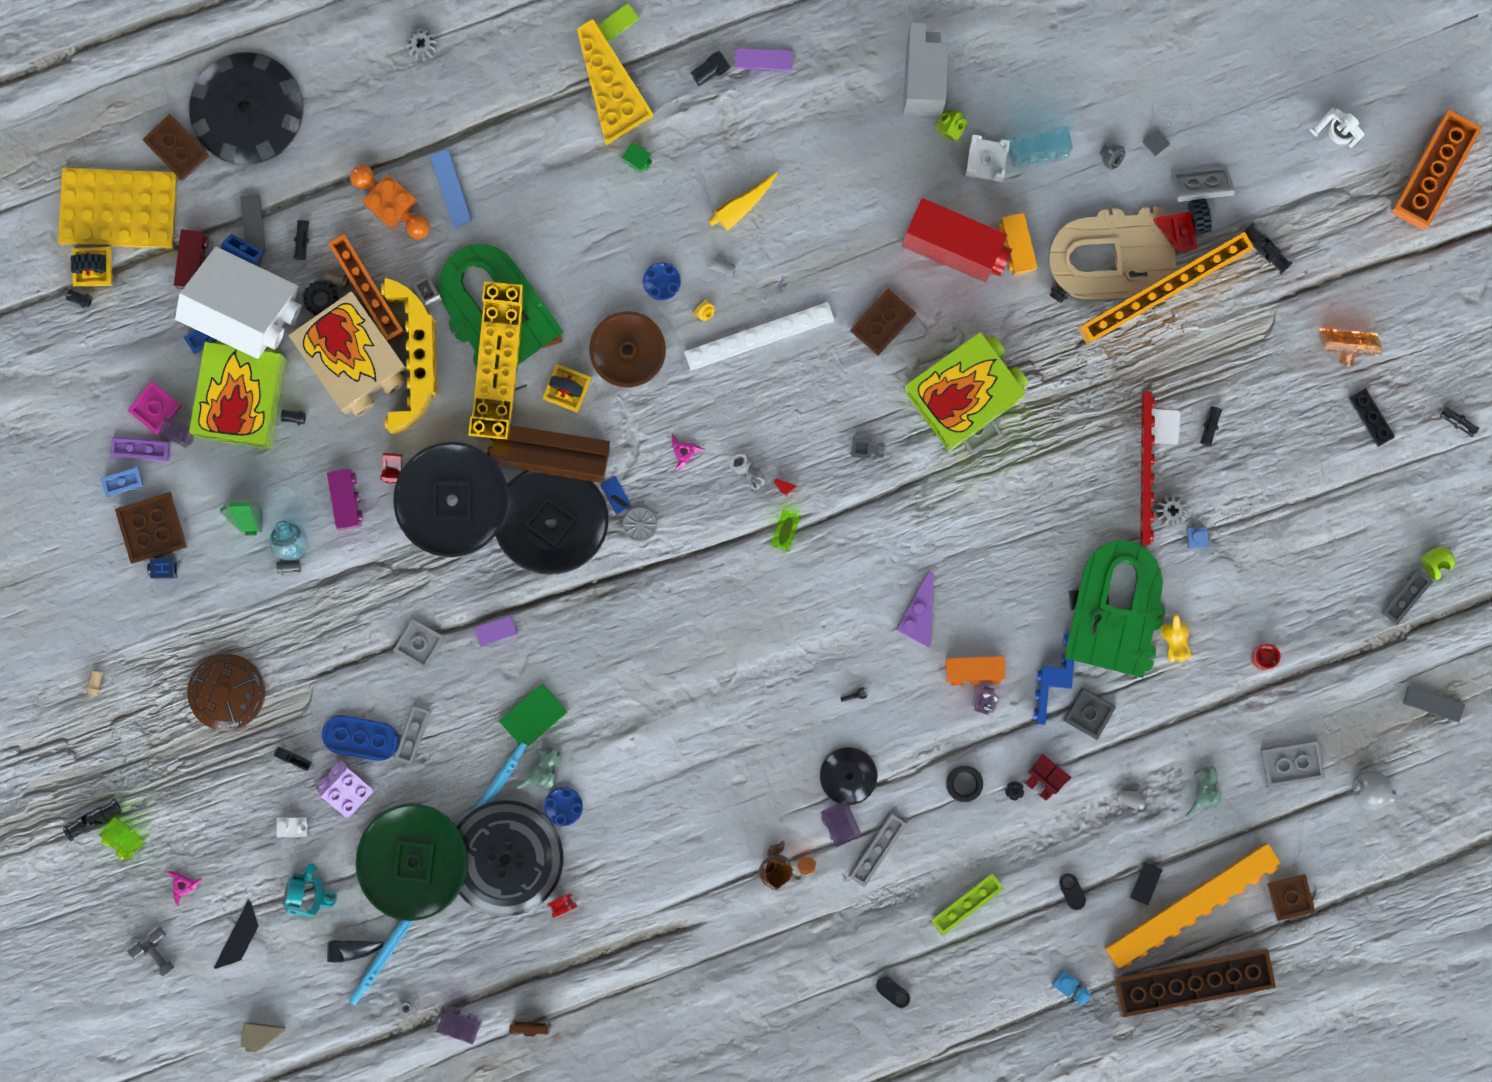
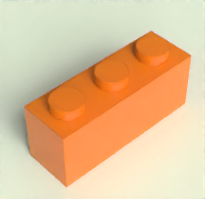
M1004 656L945 659L946 682H951V686L962 685V682L970 681V685H981V681H989V684H1001V680H1005Z

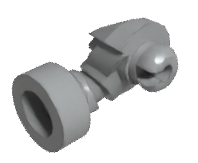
M745 454L735 455L730 461V467L735 473L744 474V477L751 481L750 486L753 489H758L761 485L765 484V477L759 468L755 467L753 469L750 467L751 462Z

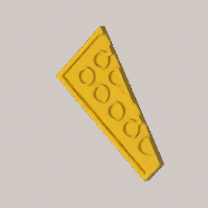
M592 19L577 28V33L605 145L608 146L654 117V114Z

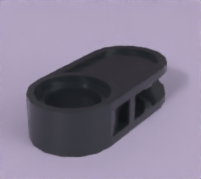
M277 747L274 753L275 757L306 771L309 770L312 764L311 761L281 747Z
M1063 874L1058 882L1063 896L1071 909L1081 910L1086 904V898L1080 884L1073 874ZM1071 877L1074 883L1071 888L1064 887V878Z
M889 977L878 979L876 989L879 994L898 1008H904L909 1005L910 995L905 989ZM903 993L906 995V1002L904 1004L896 1002L895 997L897 994Z

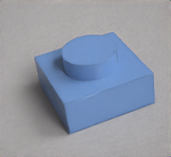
M1207 527L1187 528L1188 548L1208 546Z

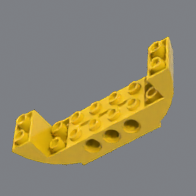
M385 278V284L381 285L382 295H384V298L389 303H405V313L409 316V321L405 322V328L409 335V340H406V351L410 354V359H406V367L410 373V378H407V389L411 397H407V406L410 411L388 412V417H385V428L392 435H397L415 425L430 407L433 397L438 396L436 320L432 315H429L422 302L411 290L396 281ZM420 334H425L422 340H417ZM425 353L424 358L417 359L419 354ZM426 372L423 378H418L419 373Z
M484 281L482 297L484 305L469 436L507 439L515 396L522 323L523 285Z

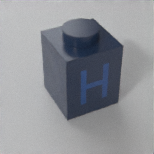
M174 558L150 559V564L147 565V573L154 580L177 579V560Z

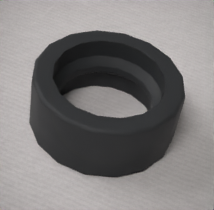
M959 766L949 773L946 779V788L953 799L960 802H970L981 794L983 779L975 768ZM960 773H969L975 778V790L969 795L958 794L954 789L953 781Z

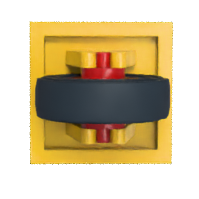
M556 364L542 400L579 413L592 377Z

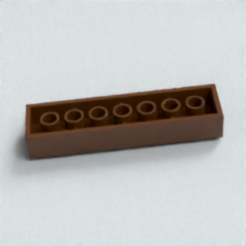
M1266 948L1112 977L1119 1013L1123 1018L1276 988L1269 950Z

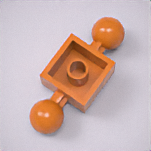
M357 165L351 170V183L356 188H367L370 191L362 201L365 207L392 231L403 221L406 224V231L411 238L423 239L429 234V221L424 216L412 215L410 213L418 204L416 198L389 174L378 184L374 180V173L369 166Z

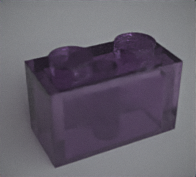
M165 418L158 434L163 439L184 448L191 445L194 436L189 433V427Z
M846 800L820 812L821 820L830 832V840L836 847L862 836Z
M451 1006L449 1009L445 1008L436 1032L473 1045L482 1021L478 1020L479 1016L468 1013V1015L461 1014L460 1009Z

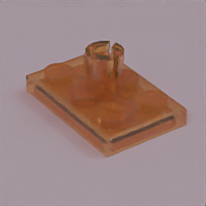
M1320 328L1319 337L1323 349L1330 353L1341 351L1339 363L1342 365L1345 363L1346 366H1353L1356 353H1364L1367 356L1382 355L1383 347L1377 333Z

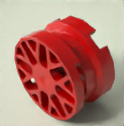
M572 893L547 904L548 907H553L551 908L553 918L578 907L576 902H573L570 898Z

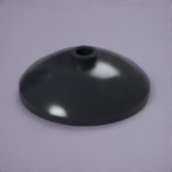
M844 747L833 751L826 757L820 769V783L824 792L830 799L839 804L854 805L863 802L873 793L877 784L878 774L874 761L867 753L858 748ZM851 772L853 778L851 780L846 779V773Z

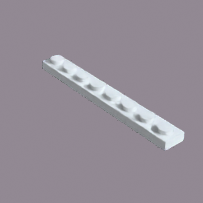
M826 302L684 351L690 370L832 322L834 317L829 303Z

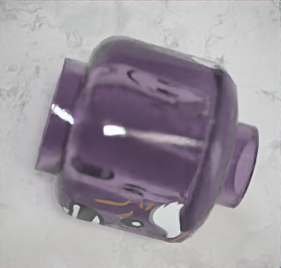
M984 685L983 689L977 688L971 702L974 711L985 715L995 711L999 701V696L994 693L995 689Z

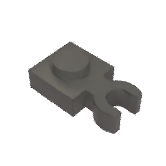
M853 438L851 457L870 459L871 454H874L877 458H883L884 454H879L877 448L885 447V444L877 443L872 445V439Z

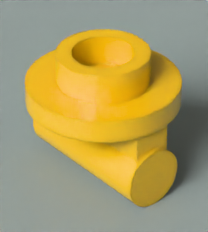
M705 299L692 313L700 320L706 321L713 316L715 308Z

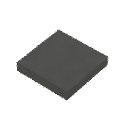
M1082 688L1066 715L1064 722L1098 740L1116 706Z

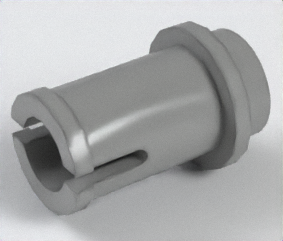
M714 259L711 270L725 274L728 278L729 276L733 277L736 266H733V263L728 264Z

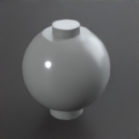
M1366 772L1353 782L1354 798L1365 809L1379 810L1387 804H1393L1396 799V791L1392 789L1391 782L1385 775L1379 772Z

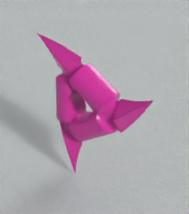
M672 434V448H674L676 457L679 460L676 471L687 464V461L690 460L695 451H703L705 449L694 443H679ZM686 448L688 453L682 455L681 449Z
M166 871L174 878L173 897L177 907L180 896L185 895L192 889L194 890L203 878L191 881V879L180 875L178 872ZM180 882L185 883L186 886L184 889H180Z

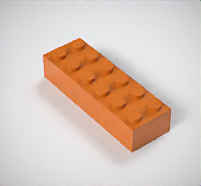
M1447 110L1439 121L1390 213L1423 231L1428 228L1482 127L1451 110Z

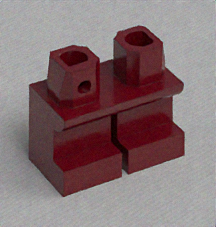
M1041 754L1027 772L1029 775L1026 777L1024 784L1033 789L1038 782L1041 783L1044 787L1038 795L1046 801L1053 794L1056 795L1065 783L1071 779V776L1056 766L1044 754Z

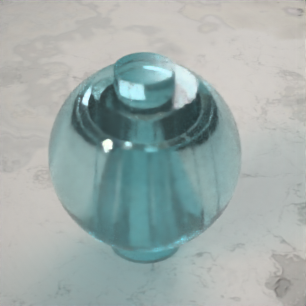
M280 521L275 525L270 534L269 546L273 554L279 559L292 561L304 554L308 546V537L304 529L298 524Z

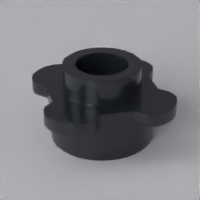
M1057 286L1050 289L1051 293L1049 296L1062 303L1064 299L1068 298L1065 295L1066 291Z

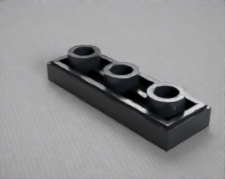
M1366 388L1349 397L1351 404L1377 447L1395 438ZM1370 414L1375 416V420L1370 419Z

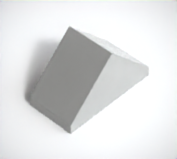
M429 276L413 284L420 301L427 311L442 303V299Z

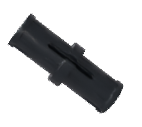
M297 220L296 237H294V242H296L294 259L306 260L307 243H309V221Z
M1210 407L1207 421L1203 424L1204 431L1199 442L1200 444L1212 446L1215 431L1219 428L1217 425L1222 409Z
M1445 407V411L1443 410L1440 415L1441 418L1453 424L1455 429L1459 428L1470 435V437H1474L1479 430V427L1466 420L1464 415L1460 416L1449 407Z

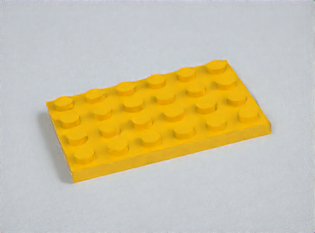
M62 168L58 243L173 249L177 176L173 172Z

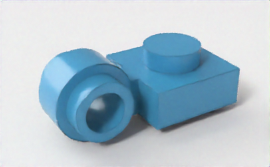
M1064 970L1052 985L1068 998L1073 992L1075 995L1073 999L1081 1005L1084 1002L1087 1003L1090 999L1089 995L1091 992L1083 986L1080 989L1076 988L1079 981Z

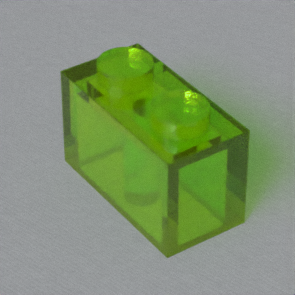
M114 817L99 834L102 838L101 842L108 848L113 847L117 851L115 854L123 861L125 859L132 860L147 843L118 817Z

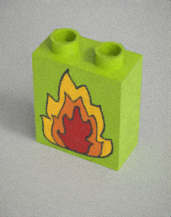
M979 332L905 386L904 392L948 452L955 449L1022 401L1026 395L1023 390L1029 384L1026 377L1017 366L1008 370L1000 359L1006 352L994 335L986 339Z
M216 340V344L205 342L189 433L198 438L271 449L287 360L282 354L277 353L278 347L272 349L267 346L259 359L219 340Z

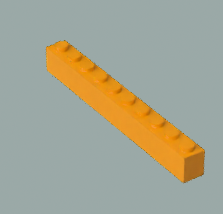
M1239 233L1077 328L1085 343H1091L1254 248L1246 233Z
M1264 843L1104 947L1116 968L1120 969L1122 967L1126 969L1133 964L1132 960L1136 957L1139 959L1143 958L1153 946L1158 948L1165 943L1164 939L1171 936L1173 938L1181 933L1180 929L1185 925L1187 927L1192 926L1197 922L1196 918L1202 914L1204 917L1214 911L1213 907L1218 904L1220 906L1230 901L1229 897L1234 893L1236 896L1246 890L1245 886L1248 884L1254 885L1262 880L1261 876L1265 873L1271 874L1278 869L1277 865L1281 862L1270 845Z

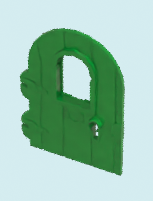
M487 244L465 246L456 251L444 264L439 277L438 290L445 309L452 317L449 321L450 330L453 333L459 329L460 332L455 334L456 339L461 342L468 341L476 351L473 355L476 367L478 364L483 312L468 293L463 283L464 272L472 266L483 268L496 283L523 285L522 309L529 317V320L526 322L522 316L518 365L564 333L515 262L507 253L499 248Z
M1123 540L1109 542L1100 546L1087 560L1074 609L1064 656L1065 659L1140 678L1144 677L1145 671L1152 669L1154 661L1149 660V656L1151 658L1156 657V648L1151 644L1153 631L1160 629L1163 624V619H1157L1158 615L1163 617L1165 615V608L1160 603L1163 580L1157 560L1143 546ZM1121 562L1132 565L1136 571L1137 583L1134 587L1130 610L1117 609L1112 605L1106 604L1113 570ZM1095 614L1098 616L1097 621L1094 619ZM1093 622L1096 623L1094 634L1091 633Z

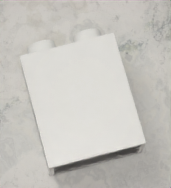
M215 247L180 292L175 320L259 359L267 346L272 349L278 347L285 331L282 325L285 322L293 325L300 314L302 305L295 302L298 285Z

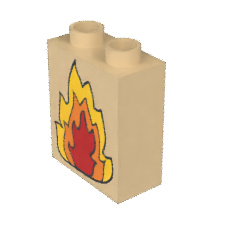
M352 291L288 335L340 410L346 415L351 411L356 417L364 414L375 405L371 399L375 394L384 389L386 394L390 395L406 383L403 375L408 372L407 368Z

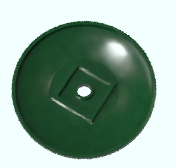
M402 804L389 808L379 814L365 829L356 853L357 878L366 898L382 913L404 921L427 919L445 910L460 893L468 870L467 848L457 826L441 811L422 804ZM414 856L419 860V864L415 868L410 863Z

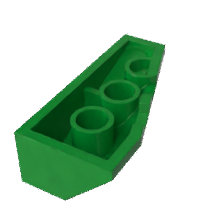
M249 502L228 503L223 508H220V513L240 532L245 533V536H257V532H262V509Z

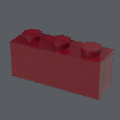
M183 229L180 231L174 286L177 289H183L207 258L204 255L205 249H208L209 238L204 232Z

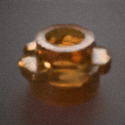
M809 856L802 857L797 863V868L800 869V873L803 875L813 874L816 870V861Z

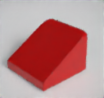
M779 479L774 480L775 486L784 497L797 488L794 484Z

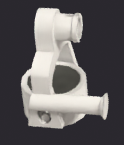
M1334 108L1313 128L1309 129L1317 137L1318 133L1331 121L1328 127V134L1331 140L1342 145L1348 144L1353 140L1349 145L1351 148L1364 136L1363 131L1359 128L1358 120L1352 114H1346Z

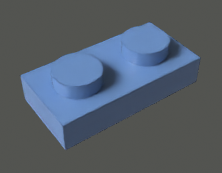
M138 467L100 478L106 497L144 486Z

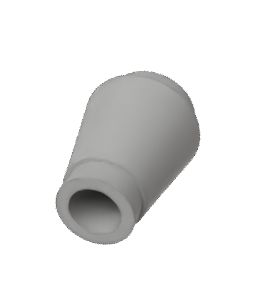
M1120 790L1118 801L1136 810H1144L1148 795H1144L1143 792Z

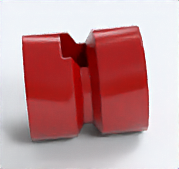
M1271 644L1260 645L1251 654L1253 665L1261 670L1274 668L1278 665L1281 658L1278 648Z

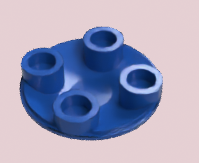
M668 263L651 265L643 276V286L646 293L656 300L672 298L677 294L681 285L678 271L672 264Z
M561 787L553 790L547 796L544 809L546 816L552 823L559 826H568L580 818L583 811V802L576 791L568 787Z

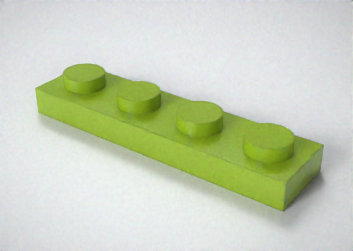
M991 873L931 919V922L941 935L944 936L1004 888Z

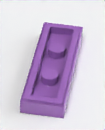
M736 49L735 69L792 71L793 51Z
M112 437L110 456L169 461L170 442Z

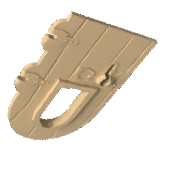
M1146 206L1138 211V215H1124V212L1117 208H1112V215H1109V209L1106 208L1100 210L1097 213V217L1076 219L1066 224L1054 237L1049 250V265L1055 281L1064 291L1079 299H1126L1177 269L1175 249L1154 223L1153 219L1172 215V213H1165V210L1158 206H1153V213H1150V207ZM1114 244L1116 270L1079 271L1071 265L1070 253L1081 245ZM1146 273L1147 277L1137 276L1132 279L1128 274Z

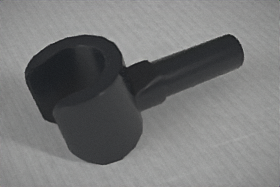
M859 688L855 693L841 697V702L855 698L860 700L867 698L868 695L862 697L859 694L860 690L866 688Z

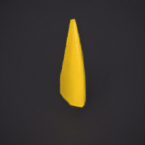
M773 173L752 189L724 202L712 212L714 216L707 220L708 223L713 226L719 222L728 231L761 199L778 173Z

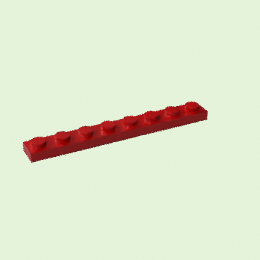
M1152 392L1142 393L1141 546H1149L1151 541L1154 540V530H1151V522H1154V511H1151V503H1154V492H1151V484H1154V473H1151V465H1154L1155 456L1151 454V446L1155 444V436L1152 435V427L1155 426V416H1152V408H1155V397H1152Z

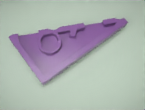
M930 571L897 628V631L928 648L931 646L933 573Z

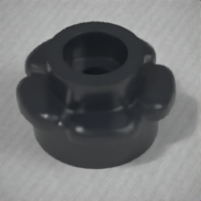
M1010 782L1005 789L1006 796L1010 797L1013 801L1022 798L1024 795L1023 785L1019 782Z

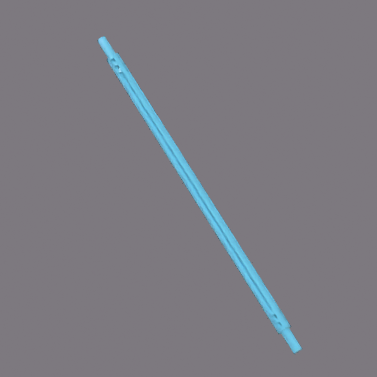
M521 742L513 755L508 757L475 809L494 801L518 765L517 761L525 751L526 744ZM399 921L359 981L358 988L349 1000L351 1004L356 1005L364 991L369 989L413 921Z

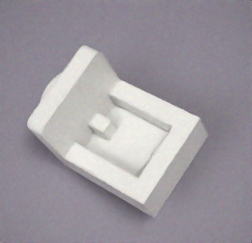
M306 817L277 818V837H307L308 825Z

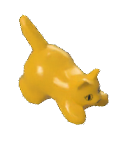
M1175 614L1173 624H1164L1160 632L1163 639H1166L1168 642V660L1174 662L1176 659L1179 662H1183L1186 658L1190 659L1192 657L1187 642L1189 628L1187 623L1180 621L1179 616Z

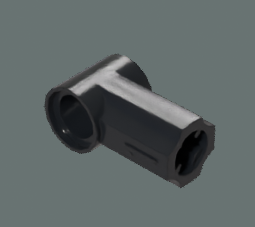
M717 51L709 56L705 63L694 69L691 75L695 82L702 86L716 75L720 76L725 73L731 66L723 54Z

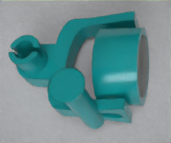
M308 864L304 874L294 872L292 878H288L283 898V907H288L286 914L314 917L320 907L331 908L336 903V892L333 890H323L321 879L311 877L317 872L315 864ZM305 882L312 883L315 891L314 902L309 910L300 908Z

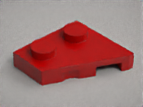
M1191 212L1153 219L1177 253L1198 249Z

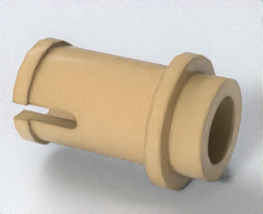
M90 671L88 687L85 688L87 690L86 694L98 696V692L101 691L99 687L103 673Z

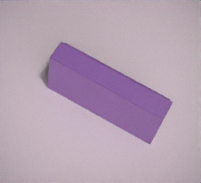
M511 616L474 628L480 646L517 634Z

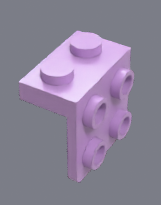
M342 760L332 767L331 772L325 778H322L315 788L324 800L347 818L373 792L372 788L353 773Z

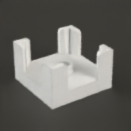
M972 135L965 176L1003 182L1010 141L1001 139L1000 142L982 140V136Z

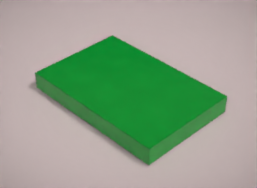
M542 683L502 717L499 722L519 745L523 742L527 745V748L568 712Z

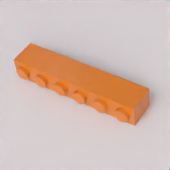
M343 234L329 242L328 245L387 342L390 344L405 335L404 330L346 235Z

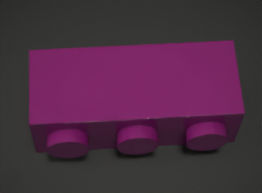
M351 469L327 472L336 529L345 530L361 527V522L364 519L362 510L358 509L360 495L358 491L355 492L354 484H357L356 473H352Z

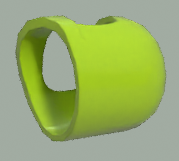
M1437 546L1420 557L1422 565L1435 582L1441 578V569L1450 571L1456 563L1455 556L1445 546Z

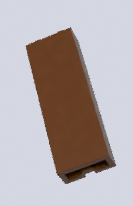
M510 425L507 439L490 438L493 444L492 447H488L487 454L500 467L604 483L610 452V441Z

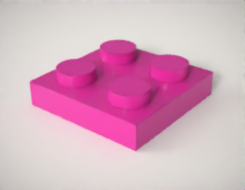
M151 381L127 411L156 435H159L182 405Z

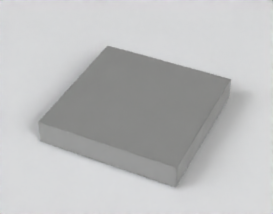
M412 618L393 651L427 670L446 637Z

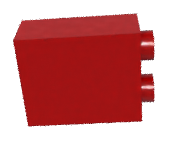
M924 198L920 200L902 247L985 283L990 273L1001 276L1012 252V248L1003 245L1007 237L1006 233Z

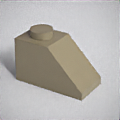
M246 1022L243 1024L241 1047L246 1048L245 1051L257 1052V1049H262L284 1032L285 1027Z

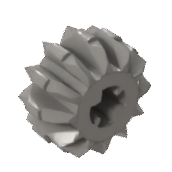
M419 28L417 29L418 34L415 35L414 32H411L410 34L413 38H406L409 44L405 45L406 50H410L408 52L409 56H414L416 61L419 60L420 56L422 61H426L425 56L427 55L430 59L433 58L431 52H437L434 46L438 45L437 40H433L435 35L433 33L429 35L427 29L424 30L423 34ZM422 42V44H424L425 47L421 48V46L419 47L418 44Z
M1170 495L1169 500L1166 496L1163 497L1164 503L1160 501L1157 503L1161 509L1155 510V513H1161L1157 520L1163 518V526L1169 521L1170 528L1174 526V522L1177 526H1180V520L1185 521L1187 519L1182 515L1188 513V510L1183 509L1187 503L1180 504L1181 497H1178L1175 501L1174 495ZM1171 507L1173 510H1176V513L1173 514V516H1171V513L1167 511Z

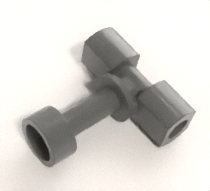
M157 926L147 934V938L141 942H136L127 949V952L132 959H136L142 953H145V955L150 953L160 967L157 971L163 977L175 967L170 961L166 963L156 950L158 947L157 942L166 936L162 928Z

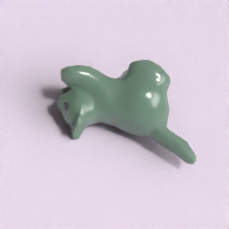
M551 747L542 750L537 749V752L540 754L539 763L531 771L530 776L516 785L515 788H524L529 783L543 786L546 789L553 787L557 778L553 769L560 763L562 753L557 752L556 749Z
M1211 766L1210 769L1204 767L1198 772H1194V775L1199 778L1201 784L1196 801L1186 814L1187 817L1192 816L1198 807H1216L1220 804L1221 795L1215 787L1218 777L1214 766Z

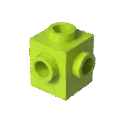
M944 109L934 129L944 138L958 141L968 121L962 117L963 113L960 111Z

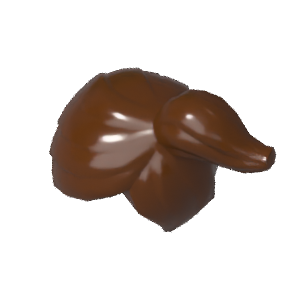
M784 841L769 848L768 858L761 863L759 868L762 882L773 890L781 888L793 875V868L788 858L779 855L784 850Z

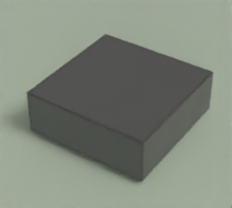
M1159 129L1143 141L1154 157L1170 145Z

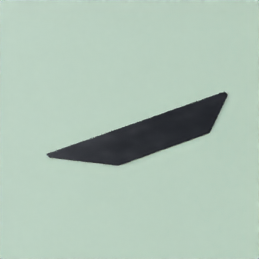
M250 900L247 901L214 966L215 969L242 960L258 928Z

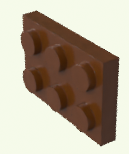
M170 114L142 139L181 181H184L210 156Z
M888 288L851 328L850 332L874 354L879 356L917 313Z

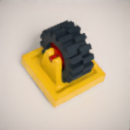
M111 247L72 248L70 259L73 287L112 286Z

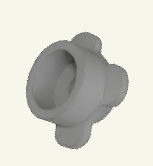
M408 997L402 1002L398 1001L395 1005L400 1012L399 1017L403 1020L410 1015L415 1016L418 1012L412 997Z

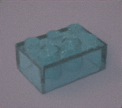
M1068 126L1012 137L1009 146L1013 167L1018 166V169L1027 168L1032 163H1037V165L1046 164L1048 160L1055 159V161L1067 159L1066 156H1069L1073 149Z

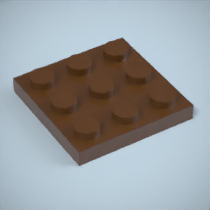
M171 492L115 509L131 564L188 548Z

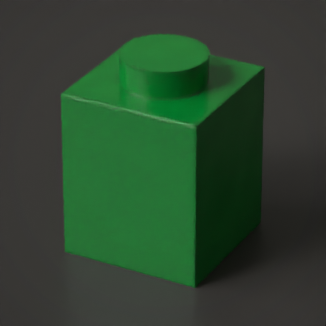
M633 142L622 157V162L641 174L644 169L647 171L653 161L649 152Z

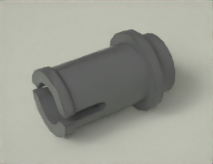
M280 560V562H276L277 574L281 573V575H284V573L301 572L300 560L285 562Z

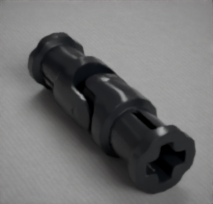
M1254 223L1243 231L1246 233L1252 246L1279 270L1280 275L1293 264L1292 261H1288L1281 254L1282 251L1275 247L1274 243L1265 234H1262L1255 227Z
M114 798L109 804L103 807L99 806L92 812L77 818L76 822L68 826L64 825L63 831L68 840L73 841L76 836L82 833L86 834L100 824L108 822L109 818L117 814L121 815L122 809Z

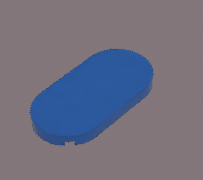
M338 715L328 720L322 729V740L325 746L337 754L383 761L392 757L399 745V738L395 729L389 724Z

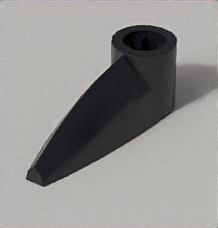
M328 941L327 962L339 963L366 957L381 949L383 942Z

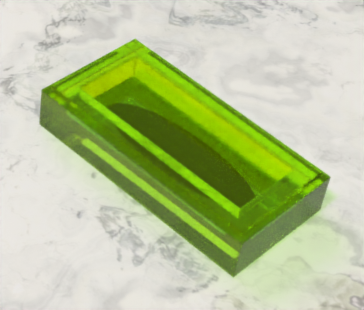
M786 510L782 511L771 543L772 547L789 552L801 515Z

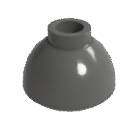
M1105 145L1102 147L1100 155L1104 165L1109 170L1116 169L1122 163L1125 157V148L1123 146Z

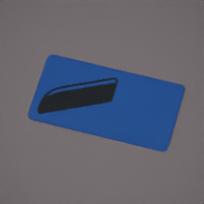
M616 477L600 484L616 514L631 507Z

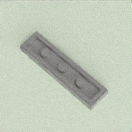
M891 812L849 875V878L865 888L907 825V822Z

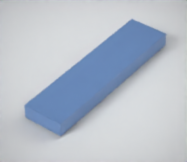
M449 150L431 154L432 163L453 227L472 222Z

